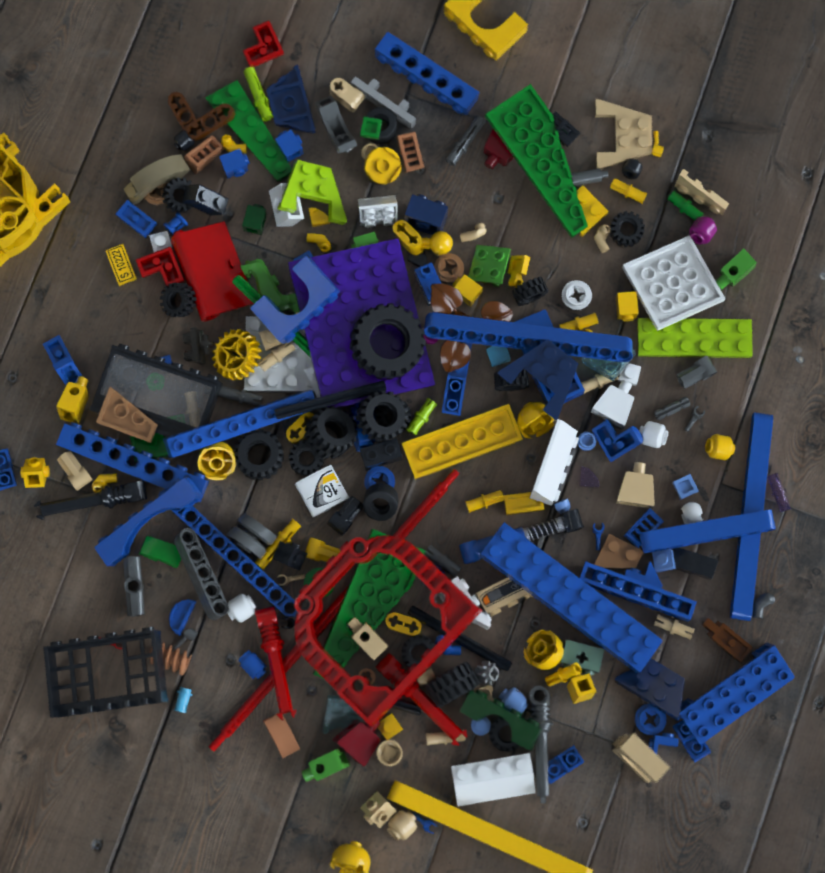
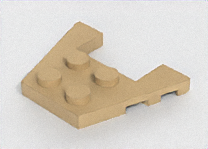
M600 99L595 100V117L615 118V152H597L596 169L600 168L602 170L605 167L618 165L631 158L637 159L652 154L651 115Z

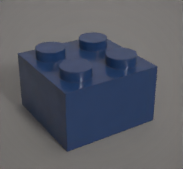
M412 194L405 212V221L415 230L433 235L435 232L443 231L447 220L448 206H445V203L435 200V202L428 200L424 195L417 194L416 196Z

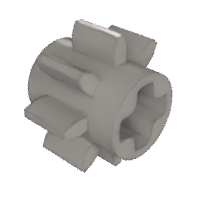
M482 661V665H477L475 674L483 685L491 686L492 681H497L499 670L495 663Z

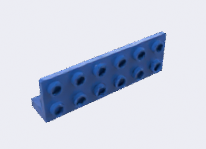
M766 642L751 653L754 657L753 660L695 701L687 698L682 702L680 718L683 719L700 745L795 678L775 645Z

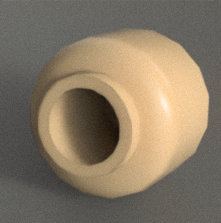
M398 811L388 821L389 828L387 831L397 841L407 840L417 829L416 817L410 811Z

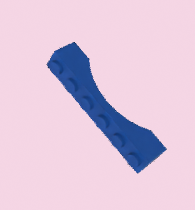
M178 478L174 481V486L169 490L161 491L156 500L147 502L143 506V510L128 517L129 521L125 524H119L113 529L114 532L112 534L106 535L98 541L99 544L94 548L106 566H115L129 555L135 536L151 518L172 509H189L203 498V495L191 478Z

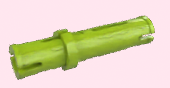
M248 67L243 73L254 97V105L258 108L262 121H269L273 118L268 104L269 100L265 97L255 68Z

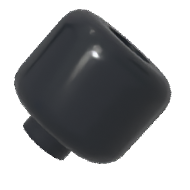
M181 130L174 136V145L178 150L187 151L195 143L186 130Z
M632 158L626 160L622 168V174L628 179H637L643 169L641 162Z

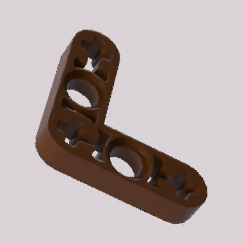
M173 92L168 97V104L179 124L194 141L201 140L235 117L233 107L224 103L197 119L186 98L181 93ZM176 97L180 99L179 103L183 108L180 109L179 106L175 104ZM224 109L228 110L229 115L227 117L223 115ZM184 112L190 113L188 121H182L181 119ZM215 114H217L218 116H220L219 118L221 119V121H219V119L215 116ZM208 118H214L215 120L212 127L206 126ZM193 128H195V129L197 130V131H196V133H197L196 136H194V135L192 134V133H193V131H192Z

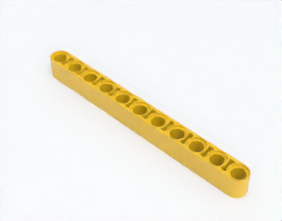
M394 780L387 799L547 872H593L592 869L396 780Z

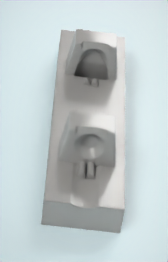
M356 76L354 77L351 85L359 89L367 100L377 107L389 109L395 115L396 120L412 130L416 124V118L406 112L409 108V102L403 99L399 105H396L376 91L379 88L377 80L373 78L367 85Z

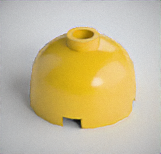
M529 402L519 412L517 425L524 438L530 439V435L534 434L537 437L542 436L554 427L553 422L555 419L543 411L546 404L542 402Z
M218 442L203 447L200 450L197 460L198 469L208 479L215 481L224 480L234 472L236 457L231 446L225 442Z
M542 629L534 632L528 638L527 642L529 644L527 649L524 648V658L530 665L540 670H548L560 663L564 649L562 641L555 633Z
M351 841L350 844L345 843L335 849L329 866L334 870L335 866L341 868L340 873H368L371 862L370 855L361 847V843Z

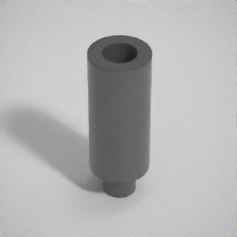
M600 168L571 173L574 186L602 182V178L609 177L608 170L601 171Z

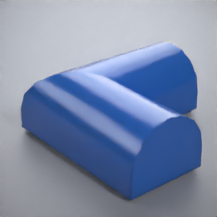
M609 419L591 429L610 462L643 443V436L636 427L632 426L618 435Z

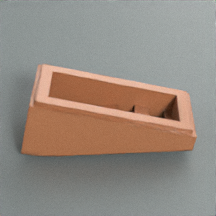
M411 132L397 136L396 139L406 173L423 169L424 164L416 133ZM412 139V143L403 145V141ZM414 146L415 150L405 152L404 148ZM416 153L417 157L407 159V155ZM418 160L419 164L409 166V162Z
M211 135L184 156V160L188 167L197 174L224 150V147ZM210 143L216 148L215 150L209 146Z

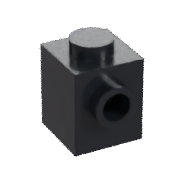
M280 541L272 559L300 571L308 553L302 551V546L291 542L289 545Z

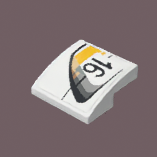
M332 465L295 483L312 517L318 516L349 499Z

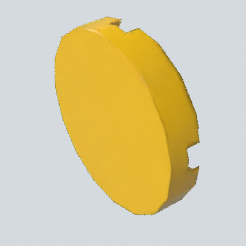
M388 147L373 149L364 161V170L367 177L376 184L394 182L401 172L399 155Z

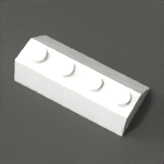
M557 419L530 495V499L550 506L553 501H558L561 492L558 490L559 484L564 483L567 475L564 472L565 466H570L573 455H570L571 449L576 448L579 440L576 437L577 430L560 419Z
M530 753L451 766L457 806L535 793Z

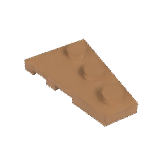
M109 387L96 423L151 443L158 425L115 389Z

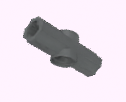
M131 556L123 558L127 616L145 615L141 557ZM132 582H138L139 584L136 591H130L129 589Z

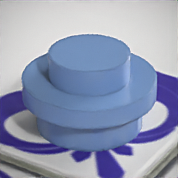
M583 432L579 435L577 444L580 449L590 451L595 447L597 440L593 433Z
M487 717L480 721L473 719L471 722V729L476 735H485L490 730L491 724Z

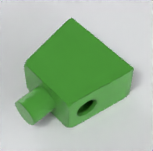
M745 249L741 250L720 270L721 276L716 280V283L721 290L728 284L732 287L735 286L755 269L757 262ZM735 271L737 274L731 275L729 272Z
M339 748L309 762L310 767L303 770L302 775L306 782L314 778L316 781H319L351 765L344 750Z

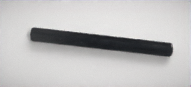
M379 381L277 408L274 410L275 417L281 419L368 396L375 392L386 391V384L384 381Z
M415 606L410 607L408 611L409 616L444 636L447 634L441 628L442 622ZM462 633L454 641L487 661L495 663L496 666L505 671H508L512 665L511 661Z

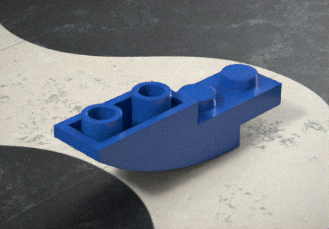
M460 342L467 344L471 351L472 343ZM469 362L462 368L448 372L441 413L461 415Z

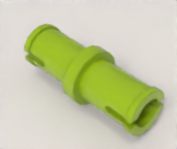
M427 398L420 410L415 412V417L406 430L416 436L422 425L428 422V417L437 404Z

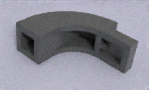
M332 95L314 102L324 128L337 153H346L351 151L353 147H356L357 143L347 129L336 100Z

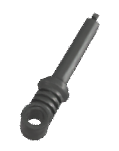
M538 685L530 690L529 698L530 706L533 707L531 708V711H533L531 713L532 719L539 722V727L543 728L535 743L537 796H540L541 803H546V796H549L547 733L551 730L553 722L551 718H548L550 716V713H548L550 711V708H548L550 706V692L545 687ZM538 691L545 693V698L542 701L535 699V694Z

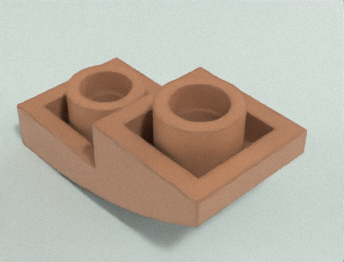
M277 714L263 720L282 758L300 750L284 716L283 720L278 718Z

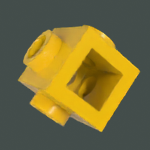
M33 457L25 459L24 466L21 467V478L24 479L25 488L45 487L46 478L50 476L49 465L46 466L45 458Z

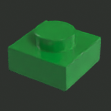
M363 117L360 137L379 140L382 120Z

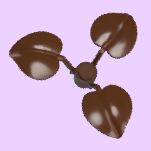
M447 284L431 285V307L435 313L473 317L456 309L463 302L459 290ZM489 301L481 308L483 319L510 322L513 315L512 310L499 301ZM446 340L442 344L440 360L446 372L462 368L469 362L471 351L467 344Z

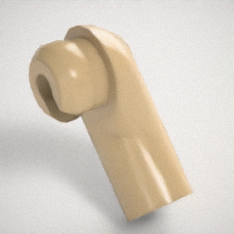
M607 224L600 226L594 236V240L601 253H605L610 249L606 243V238L611 229Z

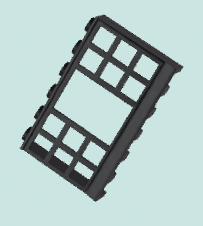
M154 627L142 628V632L126 630L123 631V635L107 633L104 638H99L98 635L88 636L87 640L80 641V638L69 639V643L62 644V641L50 642V646L43 647L50 718L169 702L166 689L161 631L154 630ZM151 638L153 653L146 654L144 639ZM139 640L141 655L128 656L127 642ZM122 643L127 695L95 699L90 648ZM85 649L87 663L74 665L73 650ZM68 651L69 666L57 667L56 653ZM153 657L154 672H147L146 658ZM141 659L143 673L130 675L129 661ZM87 667L88 682L76 683L75 669ZM70 670L71 684L59 686L57 671ZM149 676H155V691H149ZM143 678L145 692L132 694L130 679ZM89 686L90 700L78 702L76 687ZM72 688L73 703L60 704L59 690Z

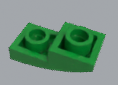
M150 536L145 537L139 552L140 555L155 562L159 560L173 568L179 566L181 557L175 545Z

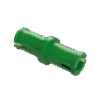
M675 190L667 199L678 207L682 214L685 213L694 221L704 214L693 206L690 200H686Z

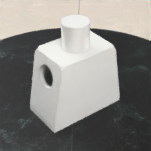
M622 380L618 388L610 385L593 406L591 413L604 420L609 419L611 424L623 429L634 401V397L628 394L632 384Z

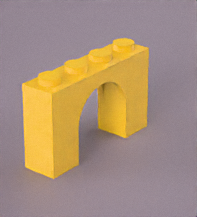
M448 0L444 4V15L447 19L453 20L462 33L466 32L470 36L471 41L477 46L480 45L484 49V53L495 61L527 32L528 24L515 12L499 27L483 29L473 22L470 15L474 7L482 0Z

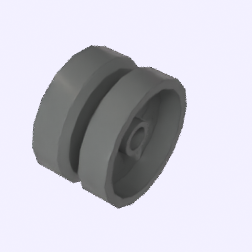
M243 512L237 519V522L245 530L243 531L236 526H232L227 535L247 553L262 559L267 551L259 541L266 545H272L277 537L261 523Z

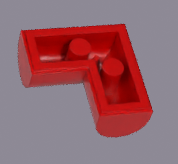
M270 21L252 27L259 44L243 50L249 67H256L284 55V51Z
M171 246L136 259L142 278L161 272L166 286H169L170 283L185 282Z

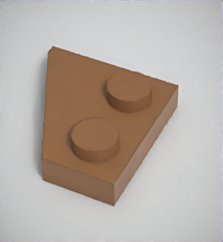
M609 534L594 565L610 569L636 568L643 550Z

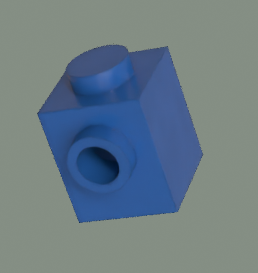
M292 130L283 131L275 138L276 144L288 162L303 154L302 140L298 134L294 135Z
M241 149L219 156L227 179L234 176L241 177L248 171L247 165L250 163L246 153L242 154Z

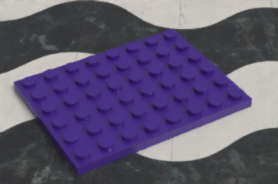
M399 238L310 257L340 290L337 294L338 298L333 303L325 305L323 307L324 311L319 316H314L310 319V324L304 329L320 397L379 381H384L386 393L390 391L393 392V395L435 386L426 345L423 347L424 353L416 366L403 376L390 380L386 378L377 379L375 375L369 376L366 374V370L360 369L357 366L358 362L353 359V351L350 350V334L353 326L361 315L371 307L374 308L379 304L384 306L388 303L394 304L395 307L401 305L405 307V311L408 312L410 310L413 312L415 319L418 318ZM296 260L288 262V267L299 312H301L308 303L309 291L306 284L292 269L300 261ZM379 325L370 335V345L373 351L382 358L394 359L404 350V337L394 326ZM368 396L356 398L353 400L341 402L330 406H335L336 409L337 407L341 408L345 406L358 404L364 401Z

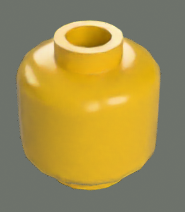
M714 434L707 439L705 451L710 458L725 461L734 454L735 444H733L729 436Z

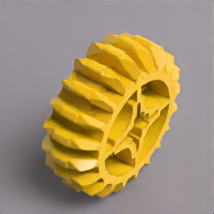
M233 329L230 330V333L224 332V338L218 337L220 342L214 343L217 348L212 350L215 356L211 359L215 362L213 366L219 374L227 379L243 380V376L249 377V372L255 373L253 368L254 366H259L256 362L262 359L258 355L262 350L258 348L260 343L256 341L254 335L242 329H237V331Z

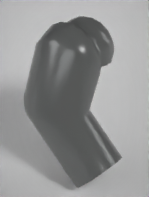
M763 593L754 601L753 618L763 619L764 607L775 602L773 594Z

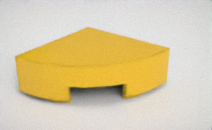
M313 207L308 208L312 227L331 224L328 222V215L323 211Z

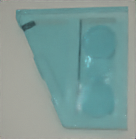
M328 695L322 728L323 734H327L329 730L338 727L340 729L347 727L355 719L361 722L364 721L340 696Z

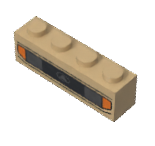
M508 577L475 594L483 611H486L491 617L502 612L500 608L506 605L508 608H511L519 603V599L533 597Z

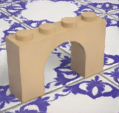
M634 733L619 736L612 744L615 746L612 751L646 783H649L651 780L654 783L657 782L670 768Z

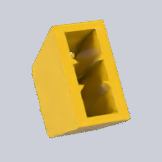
M78 376L75 383H67L56 406L61 420L79 424L89 399L86 388L88 379Z

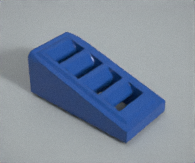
M651 508L624 534V537L637 548L641 546V540L634 536L632 532L635 531L638 535L642 533L637 528L638 526L645 532L651 531L642 523L643 520L652 527L651 530H656L664 522ZM650 515L658 523L654 525L647 516Z

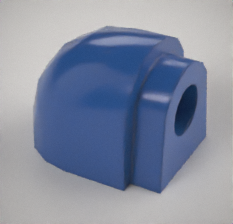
M357 426L355 430L358 431V435L355 436L357 439L354 442L356 452H359L362 448L374 445L375 439H368L367 434L363 435L361 433L363 429H359Z

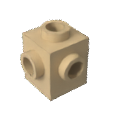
M378 791L360 807L365 813L363 817L371 825L375 823L379 828L396 812L393 806Z

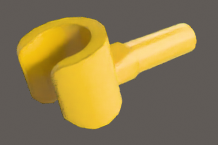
M654 131L652 155L661 157L664 147L658 145V131Z

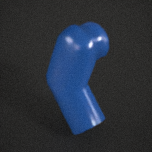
M438 635L436 637L435 646L444 637V635ZM450 645L442 654L461 655V645Z

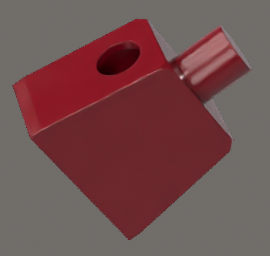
M492 129L484 147V154L488 156L484 165L491 170L494 169L497 163L506 167L514 159L498 134Z
M355 719L336 735L332 741L358 764L365 767L380 742V738L374 731L381 723L378 721L374 726H369L367 723L364 724Z

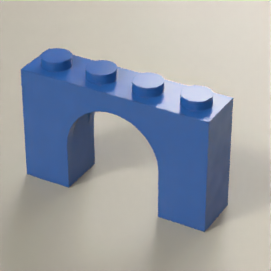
M305 256L292 268L306 284L309 291L308 303L301 312L295 315H285L265 295L250 307L276 339L284 344L291 342L296 337L295 333L300 329H305L310 324L309 320L314 316H319L324 311L323 307L328 303H333L338 298L337 294L340 292L308 256Z

